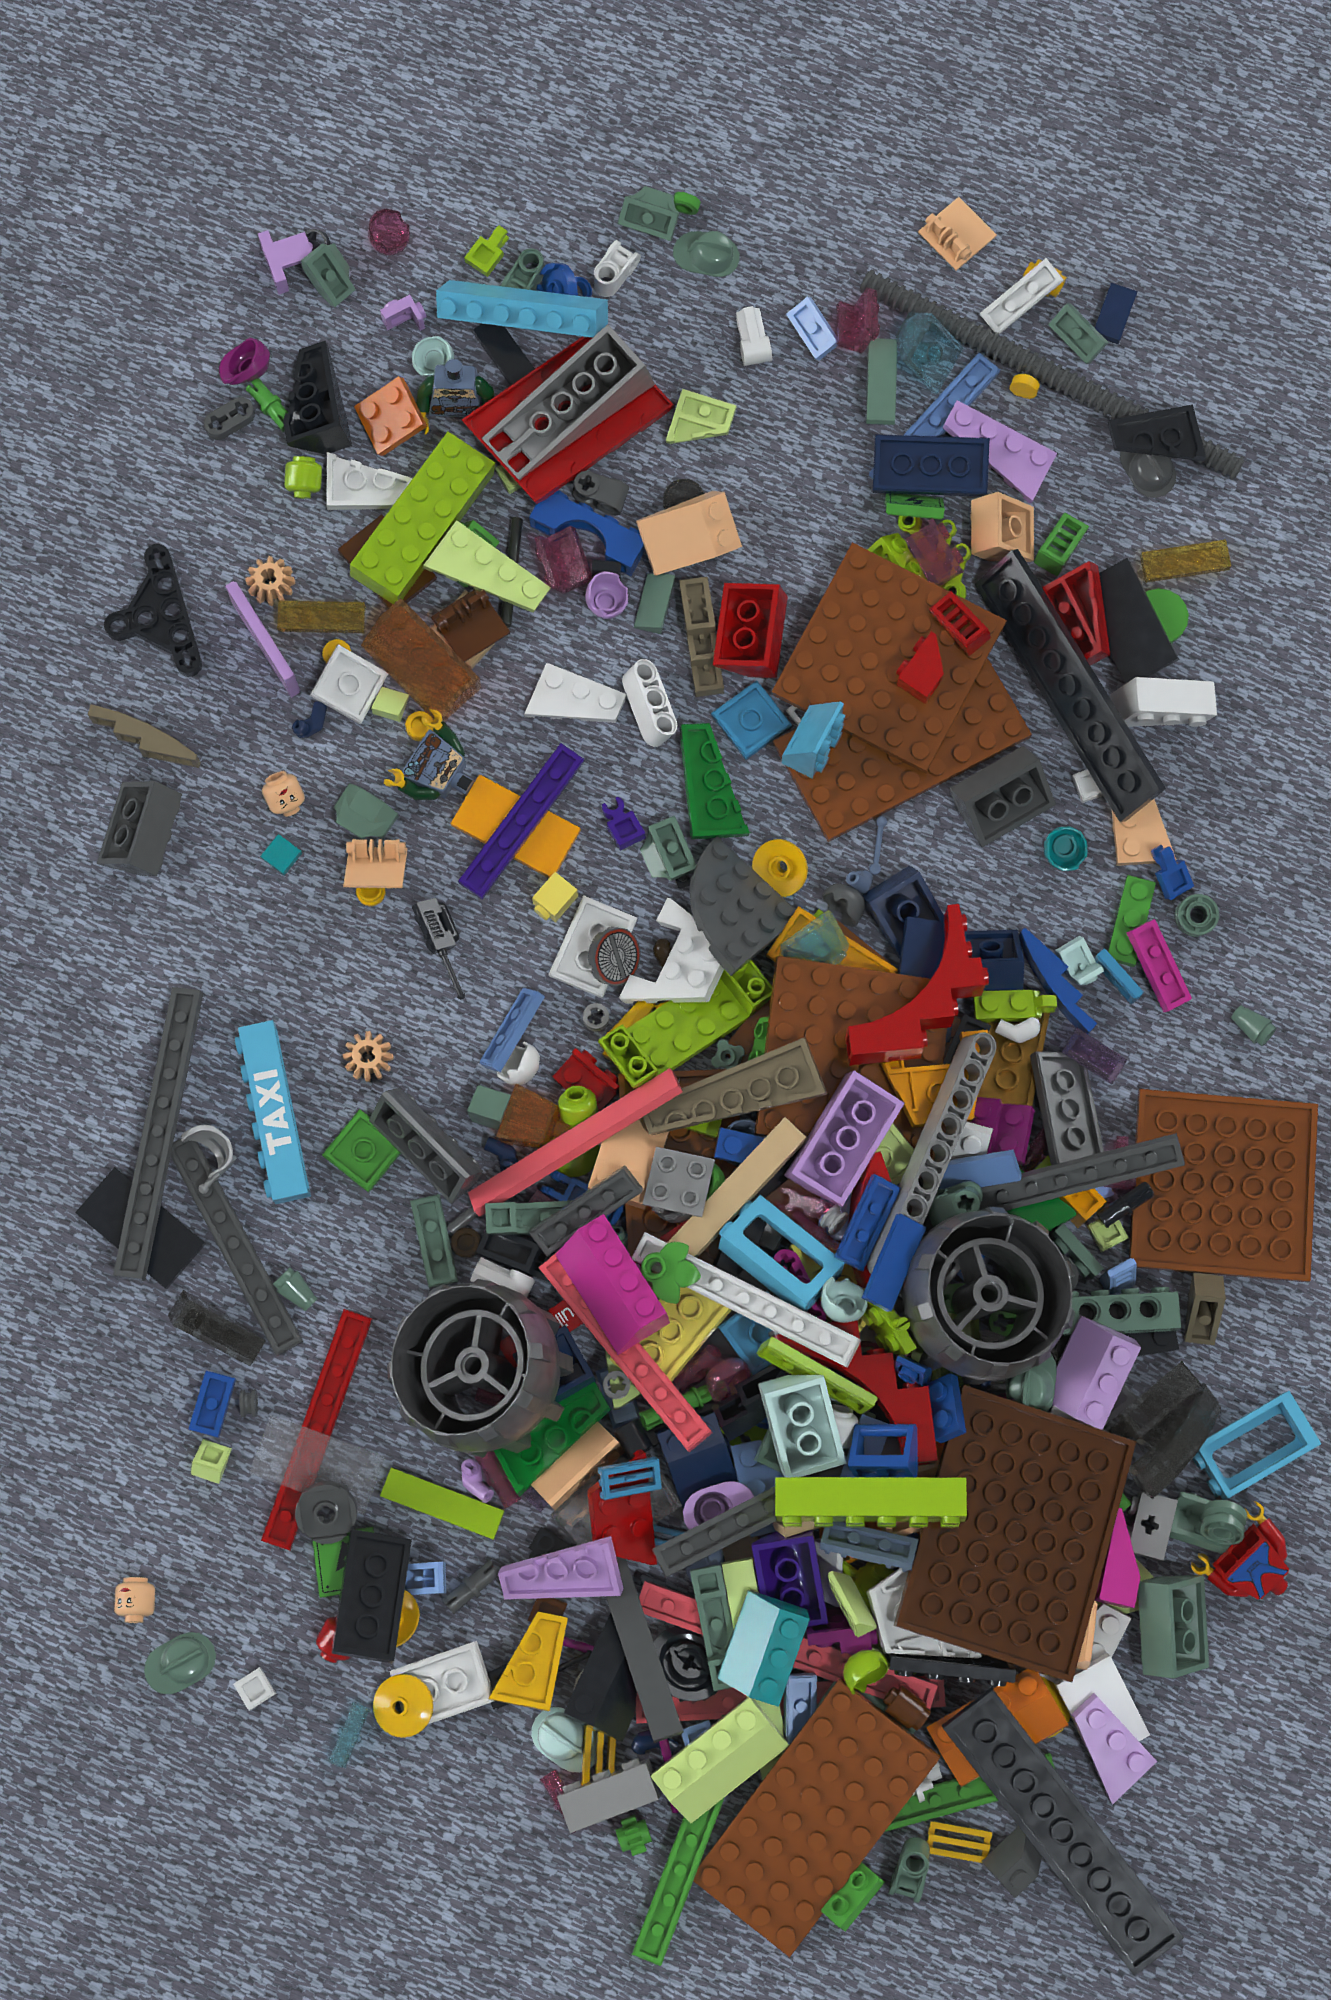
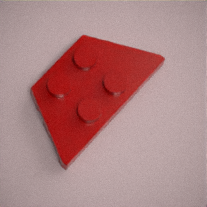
M641 1449L633 1453L634 1458L630 1461L647 1458L646 1452ZM648 1468L632 1470L608 1476L610 1478L625 1474H631L648 1470ZM649 1478L609 1485V1488L611 1490L647 1483ZM599 1481L587 1490L592 1541L611 1536L616 1557L649 1565H657V1559L652 1551L655 1548L650 1491L603 1500L600 1498L602 1488L599 1486Z

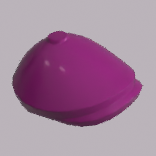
M248 338L240 345L229 351L221 360L219 374L224 384L236 385L260 378L269 367V349L261 341L254 338Z

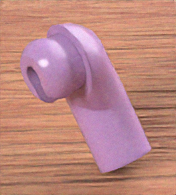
M466 1459L461 1465L463 1486L482 1502H489L494 1495V1491L483 1483L480 1464L474 1459Z

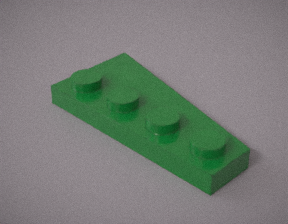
M710 723L681 724L679 730L691 839L749 836L748 826L744 823L740 804L733 793L731 780L722 763V755Z
M596 1382L559 1402L565 1408L560 1418L556 1422L544 1417L536 1428L530 1432L531 1447L519 1453L504 1448L493 1450L519 1497L586 1431L611 1410Z

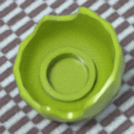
M861 1650L853 1654L844 1664L843 1670L844 1680L852 1695L855 1694L854 1689L864 1693L867 1684H872L882 1679L889 1670L888 1660L884 1654L876 1650Z

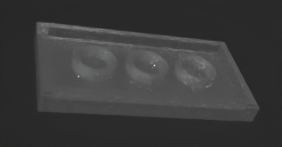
M270 1415L249 1473L300 1492L312 1484L321 1481L342 1483L348 1487L349 1492L354 1496L357 1503V1513L364 1515L385 1456Z

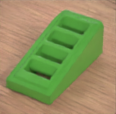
M1064 512L1039 549L1034 563L1051 574L1058 576L1089 526ZM1063 525L1076 532L1077 535L1075 536L1062 528ZM1057 535H1059V536H1061L1062 538L1068 540L1069 542H1071V544H1069V543L1065 542L1064 540L1058 538ZM1051 544L1054 545V546H1056L1057 548L1061 549V550L1064 551L1065 553H1062V552L1058 551L1057 549L1051 547Z

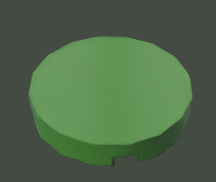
M1159 588L1148 590L1146 594L1171 643L1181 637L1187 627L1189 614L1186 604L1179 595L1170 590Z

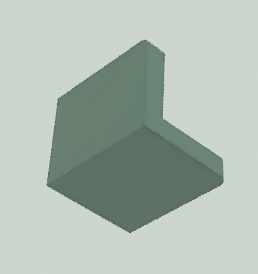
M479 1085L475 1090L467 1112L472 1122L505 1132L515 1104L511 1095Z

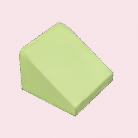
M381 687L372 705V713L401 722L409 694Z
M203 1439L193 1459L191 1474L219 1484L232 1448Z

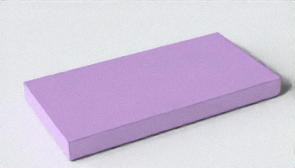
M233 581L227 584L225 587L234 608L291 698L299 694L300 689L294 673L237 582Z

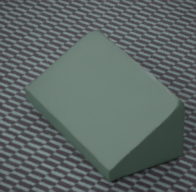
M647 574L634 628L662 634L675 584V575L660 574L655 576L654 574Z

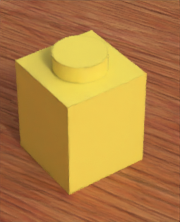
M554 872L532 897L533 905L536 906L534 911L547 921L548 918H551L556 923L577 899L578 890L558 873Z

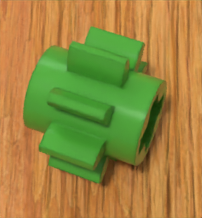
M635 1815L622 1819L621 1824L623 1827L615 1829L622 1852L631 1850L632 1856L646 1852L645 1844L652 1842L645 1819L637 1821Z

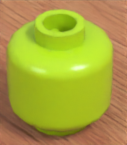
M294 456L292 461L286 463L284 487L286 490L294 492V498L311 499V493H317L321 490L322 466L315 462V458Z
M572 1086L559 1097L558 1106L561 1122L569 1129L598 1113L596 1096L590 1089L582 1086Z

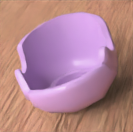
M607 571L596 574L587 585L585 593L586 604L597 617L612 619L621 615L627 606L628 588L622 584L618 574Z

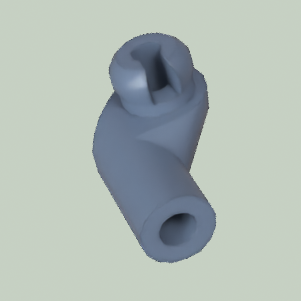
M866 870L852 871L847 875L846 882L861 894H866L873 883V876Z

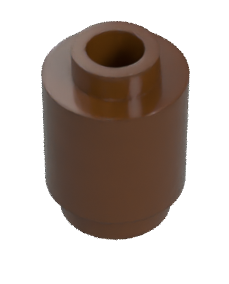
M903 1685L898 1689L892 1687L883 1700L886 1704L884 1711L908 1729L912 1727L918 1731L931 1713V1710L926 1707L927 1703Z

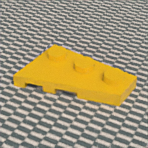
M543 1612L536 1613L488 1698L489 1700L550 1711L568 1620L567 1617Z

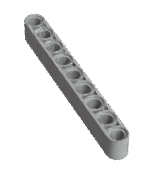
M982 1032L966 1036L957 1047L899 1184L901 1190L867 1262L870 1274H872L896 1214H903L921 1225L924 1224L995 1055L996 1041L989 1033ZM976 1042L978 1043L979 1048H980L979 1053L977 1052V1050H976V1048H975V1043H976ZM964 1068L968 1071V1080L964 1076ZM953 1095L957 1098V1107L953 1103ZM942 1121L946 1125V1133L942 1131ZM930 1149H933L935 1153L934 1161L930 1157ZM919 1175L922 1177L924 1183L922 1188L920 1187L918 1182ZM908 1202L912 1207L911 1215H909V1213L907 1212Z

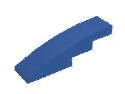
M1024 928L1020 932L1019 938L1030 967L1048 995H1056L1058 1009L1086 1037L1097 1023L1076 1005L1083 995L1062 977L1069 966L1030 931Z

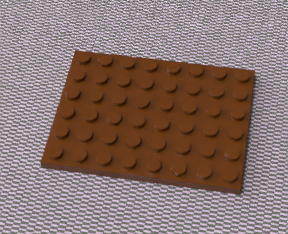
M962 1385L960 1387L966 1433L945 1442L935 1478H966L967 1517L965 1522H960L957 1528L940 1527V1522H928V1527L920 1529L912 1571L909 1570L893 1626L1072 1683L1136 1441Z

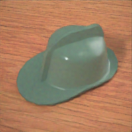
M719 231L688 232L677 239L673 247V257L676 264L682 269L693 273L724 277L730 275L739 263L740 254L737 246L725 234Z
M1052 1354L1050 1358L1029 1371L1013 1378H1007L1006 1398L1048 1412L1054 1400L1057 1375L1056 1362Z
M194 1632L179 1635L152 1651L145 1662L144 1673L147 1683L152 1689L161 1694H173L202 1680L211 1672L215 1665L216 1652L214 1645L206 1636Z

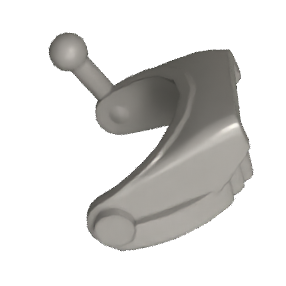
M198 1125L184 1132L181 1135L182 1142L196 1141L211 1150L217 1159L218 1169L208 1176L209 1179L204 1184L199 1185V1192L205 1194L212 1183L218 1180L233 1165L237 1157L233 1155L231 1142L223 1134V1130L210 1125Z

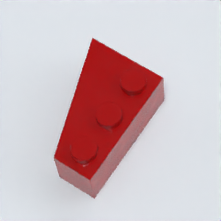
M1088 561L1042 588L1091 666L1110 655L1099 568L1095 563Z

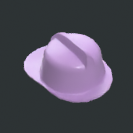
M735 1481L723 1482L693 1493L685 1502L683 1509L684 1522L688 1530L753 1498L754 1495L747 1486Z

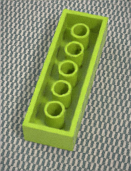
M447 431L350 563V576L398 607L423 572L425 562L456 520L461 521L493 477L495 462Z
M775 1477V1516L777 1522H782L783 1527H802V1522H814V1527H833V1522H846V1527L858 1528L865 1527V1522H877V1527L892 1528L896 1527V1522H909V1527L924 1528L928 1527V1522H940V1527L957 1528L960 1522H965L967 1517L966 1478Z

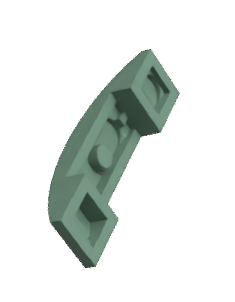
M571 1201L485 1203L486 1233L499 1235L529 1234L533 1227Z
M721 1564L691 1569L690 1574L713 1690L733 1688L717 1678L734 1631Z

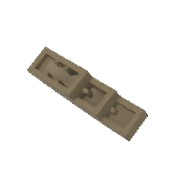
M708 576L679 580L695 697L724 694L721 668L713 666L716 625Z
M90 704L88 716L92 723L113 727V732L118 740L140 744L139 750L143 757L200 768L201 762L197 754L170 735L146 722L121 712Z

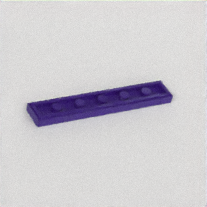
M560 743L458 880L461 886L483 900L585 762L584 758Z

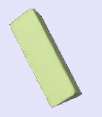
M835 1571L829 1572L827 1575L829 1587L855 1636L860 1637L875 1630L877 1624L853 1579L847 1574Z

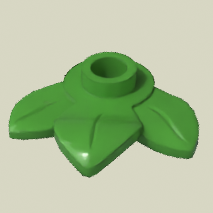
M681 1242L668 1243L660 1252L648 1254L641 1263L642 1275L647 1281L652 1283L655 1295L667 1303L678 1304L680 1300V1287L691 1286L701 1278L697 1267L685 1260L688 1255L689 1245ZM660 1263L662 1266L661 1271L654 1274L652 1271L653 1265Z

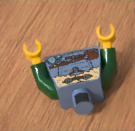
M451 359L445 365L435 366L434 375L428 376L419 385L416 404L428 426L425 428V435L429 431V420L426 417V413L429 412V416L466 417L495 397L493 387L483 377L478 375L476 367L462 366L459 360Z
M429 709L434 714L433 722L430 723L426 717H422L421 721L426 726L434 727L433 731L430 729L427 731L402 771L397 768L388 770L394 774L395 781L384 779V784L388 787L398 786L399 791L416 801L436 800L438 797L445 799L452 788L467 795L474 784V780L462 773L466 768L465 751L457 735L445 722H442L441 713L437 710Z

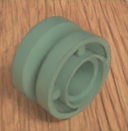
M1203 894L1188 896L1178 904L1175 910V923L1178 929L1188 936H1203L1216 927L1219 920L1218 906L1209 896ZM1192 908H1198L1203 912L1204 919L1201 923H1195L1191 920L1190 911Z
M1214 1500L1208 1502L1204 1507V1518L1200 1528L1202 1535L1208 1540L1222 1545L1240 1543L1244 1538V1526L1247 1521L1246 1510L1231 1501Z

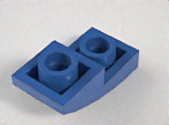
M903 1354L898 1355L895 1362V1373L903 1381L910 1384L916 1382L922 1386H926L932 1378V1369Z

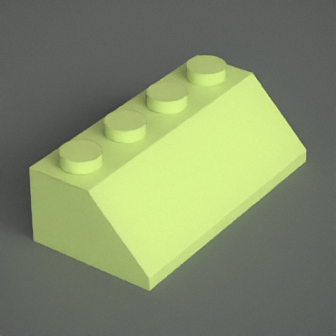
M747 1697L651 1774V1778L669 1802L690 1823H693L785 1750L789 1744L757 1701Z

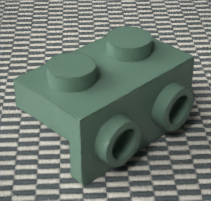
M1180 1492L1176 1499L1178 1503L1169 1537L1223 1554L1230 1545L1212 1542L1205 1538L1200 1531L1204 1518V1507L1211 1500L1201 1498L1195 1493Z

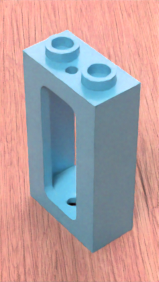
M761 1195L753 1203L748 1201L744 1204L738 1213L739 1217L734 1222L728 1221L719 1232L721 1238L718 1249L781 1300L805 1312L819 1300L825 1282L831 1277H834L836 1281L841 1276L845 1263L834 1258L835 1254ZM757 1217H760L823 1269L810 1283L805 1284L745 1237L743 1231Z
M1287 1391L1191 1446L1194 1451L1191 1457L1198 1469H1204L1210 1480L1207 1481V1484L1216 1497L1221 1496L1222 1500H1225L1321 1445V1442L1291 1392ZM1277 1414L1283 1415L1294 1432L1295 1439L1231 1478H1225L1213 1460V1452Z

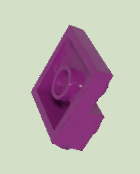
M977 1097L974 1118L970 1123L993 1129L987 1154L1014 1149L1018 1165L1024 1166L1035 1112L1034 1108L1029 1105L1003 1104L1001 1099Z
M840 1607L826 1608L828 1624L807 1627L809 1646L816 1645L823 1648L829 1647L835 1642H840L841 1654L848 1653L853 1655L861 1650H872V1645L878 1644L877 1629L860 1637L855 1636Z

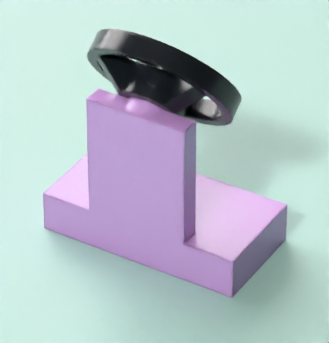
M310 229L275 242L272 241L268 230L258 233L260 245L278 294L289 291L283 269L300 264L304 257L320 246L316 241L317 233L323 237L326 245H330L329 237L325 232L318 229Z

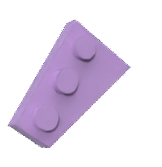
M1093 1693L1071 1715L1084 1745L1088 1749L1094 1763V1768L1105 1788V1793L1113 1805L1157 1761Z

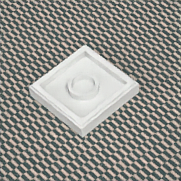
M338 644L309 696L361 724L389 673Z

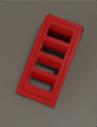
M952 591L929 609L931 614L969 656L991 638L989 629ZM954 604L956 607L944 616L942 613ZM959 614H963V616L959 618L955 623H950ZM970 622L971 625L960 633L959 630Z

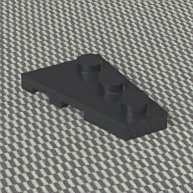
M1193 404L1111 419L1108 422L1114 451L1205 461L1206 459Z

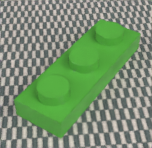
M1127 875L1108 952L1118 963L1135 967L1138 957L1126 932L1147 921L1156 882Z

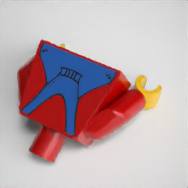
M1254 1501L1259 1507L1257 1515L1252 1516L1245 1507L1244 1509L1247 1512V1517L1251 1520H1256L1259 1526L1257 1527L1253 1523L1244 1532L1243 1540L1238 1544L1231 1545L1212 1564L1215 1569L1210 1567L1209 1557L1204 1553H1198V1557L1206 1563L1205 1567L1199 1568L1191 1562V1568L1194 1573L1198 1575L1206 1574L1208 1576L1207 1580L1227 1596L1248 1597L1250 1595L1256 1599H1262L1269 1591L1275 1595H1281L1288 1586L1287 1581L1284 1579L1289 1572V1568L1284 1563L1288 1556L1285 1538L1272 1520L1265 1518L1264 1508L1257 1501Z

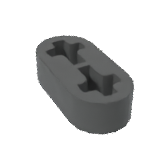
M237 397L210 412L204 419L207 435L212 439L221 440L250 424L255 417L253 404L245 397ZM241 406L243 409H246L247 414L245 416H242L240 413L237 414L238 407ZM217 420L218 423H222V429L217 430L213 428L212 423Z

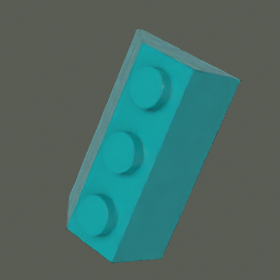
M748 1589L717 1678L750 1698L779 1707L810 1620L807 1609Z

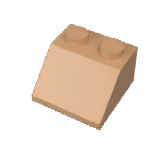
M1000 492L971 500L970 544L972 555L987 561H1000L1011 550L1018 549L1026 562L1034 561L1033 506Z

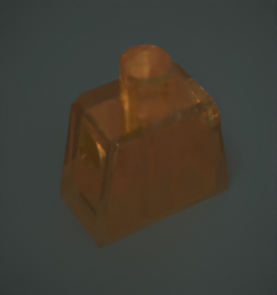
M515 1084L496 1137L509 1145L539 1149L552 1141L553 1137L557 1138L570 1130V1125L560 1121L558 1105L521 1085Z

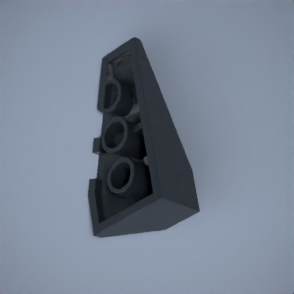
M326 340L299 349L293 376L295 384L293 392L289 393L288 398L290 402L288 414H285L283 420L288 446L327 455V452L332 453L352 446L349 425Z
M610 1613L576 1684L564 1714L578 1723L623 1742L635 1715L637 1690L612 1614Z

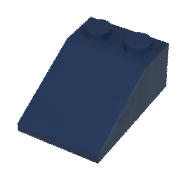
M910 865L862 895L872 918L899 959L905 918L907 916L944 922V915L921 873Z
M711 1409L698 1415L713 1433L691 1452L686 1450L668 1426L654 1430L682 1510L684 1509L685 1502L693 1493L723 1482H738L717 1417Z

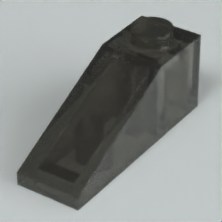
M185 1290L182 1291L168 1314L174 1327L248 1366L252 1365L266 1342L264 1338Z

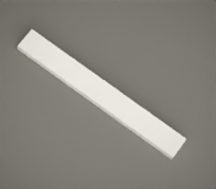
M644 1232L632 1259L641 1264L648 1254L660 1252L668 1243ZM690 1254L687 1255L685 1260L695 1265L701 1274L700 1280L687 1288L848 1368L861 1339ZM655 1263L652 1267V1270L657 1273L662 1269L660 1263Z

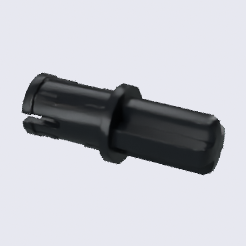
M1143 1182L1125 1195H1117L1118 1199L1102 1210L1097 1211V1216L1103 1225L1109 1228L1110 1225L1127 1214L1133 1215V1210L1154 1197V1191L1147 1182Z

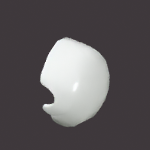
M526 1042L522 1043L525 1048L516 1045L501 1073L497 1072V1077L510 1085L521 1086L532 1080L539 1069L540 1055L534 1046Z

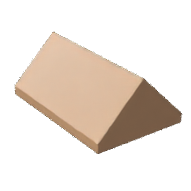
M597 1421L545 1470L531 1486L560 1515L600 1477L598 1467L612 1465L625 1452L620 1443Z

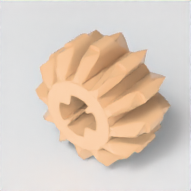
M268 556L267 563L264 564L262 560L257 559L258 568L249 567L248 571L251 576L245 580L246 584L250 586L248 589L250 596H256V600L260 604L267 599L268 605L271 607L276 598H278L280 603H284L283 594L292 595L293 591L290 586L295 585V578L291 576L293 573L290 566L284 567L285 563L281 558L274 563L273 558ZM268 578L270 580V584H266L265 582ZM271 578H275L276 581L271 583Z
M366 1031L365 1040H362L359 1034L354 1035L357 1044L354 1045L351 1042H347L346 1047L352 1052L343 1054V1059L350 1061L345 1066L346 1070H355L353 1077L356 1080L363 1073L366 1082L371 1081L372 1073H375L378 1080L382 1079V1074L379 1070L383 1069L389 1072L391 1069L384 1061L394 1059L393 1054L387 1052L391 1048L390 1043L385 1042L381 1044L383 1041L381 1034H378L372 1040L370 1031ZM369 1051H372L373 1061L370 1062L367 1059L368 1063H365L362 1054L364 1052L369 1054Z

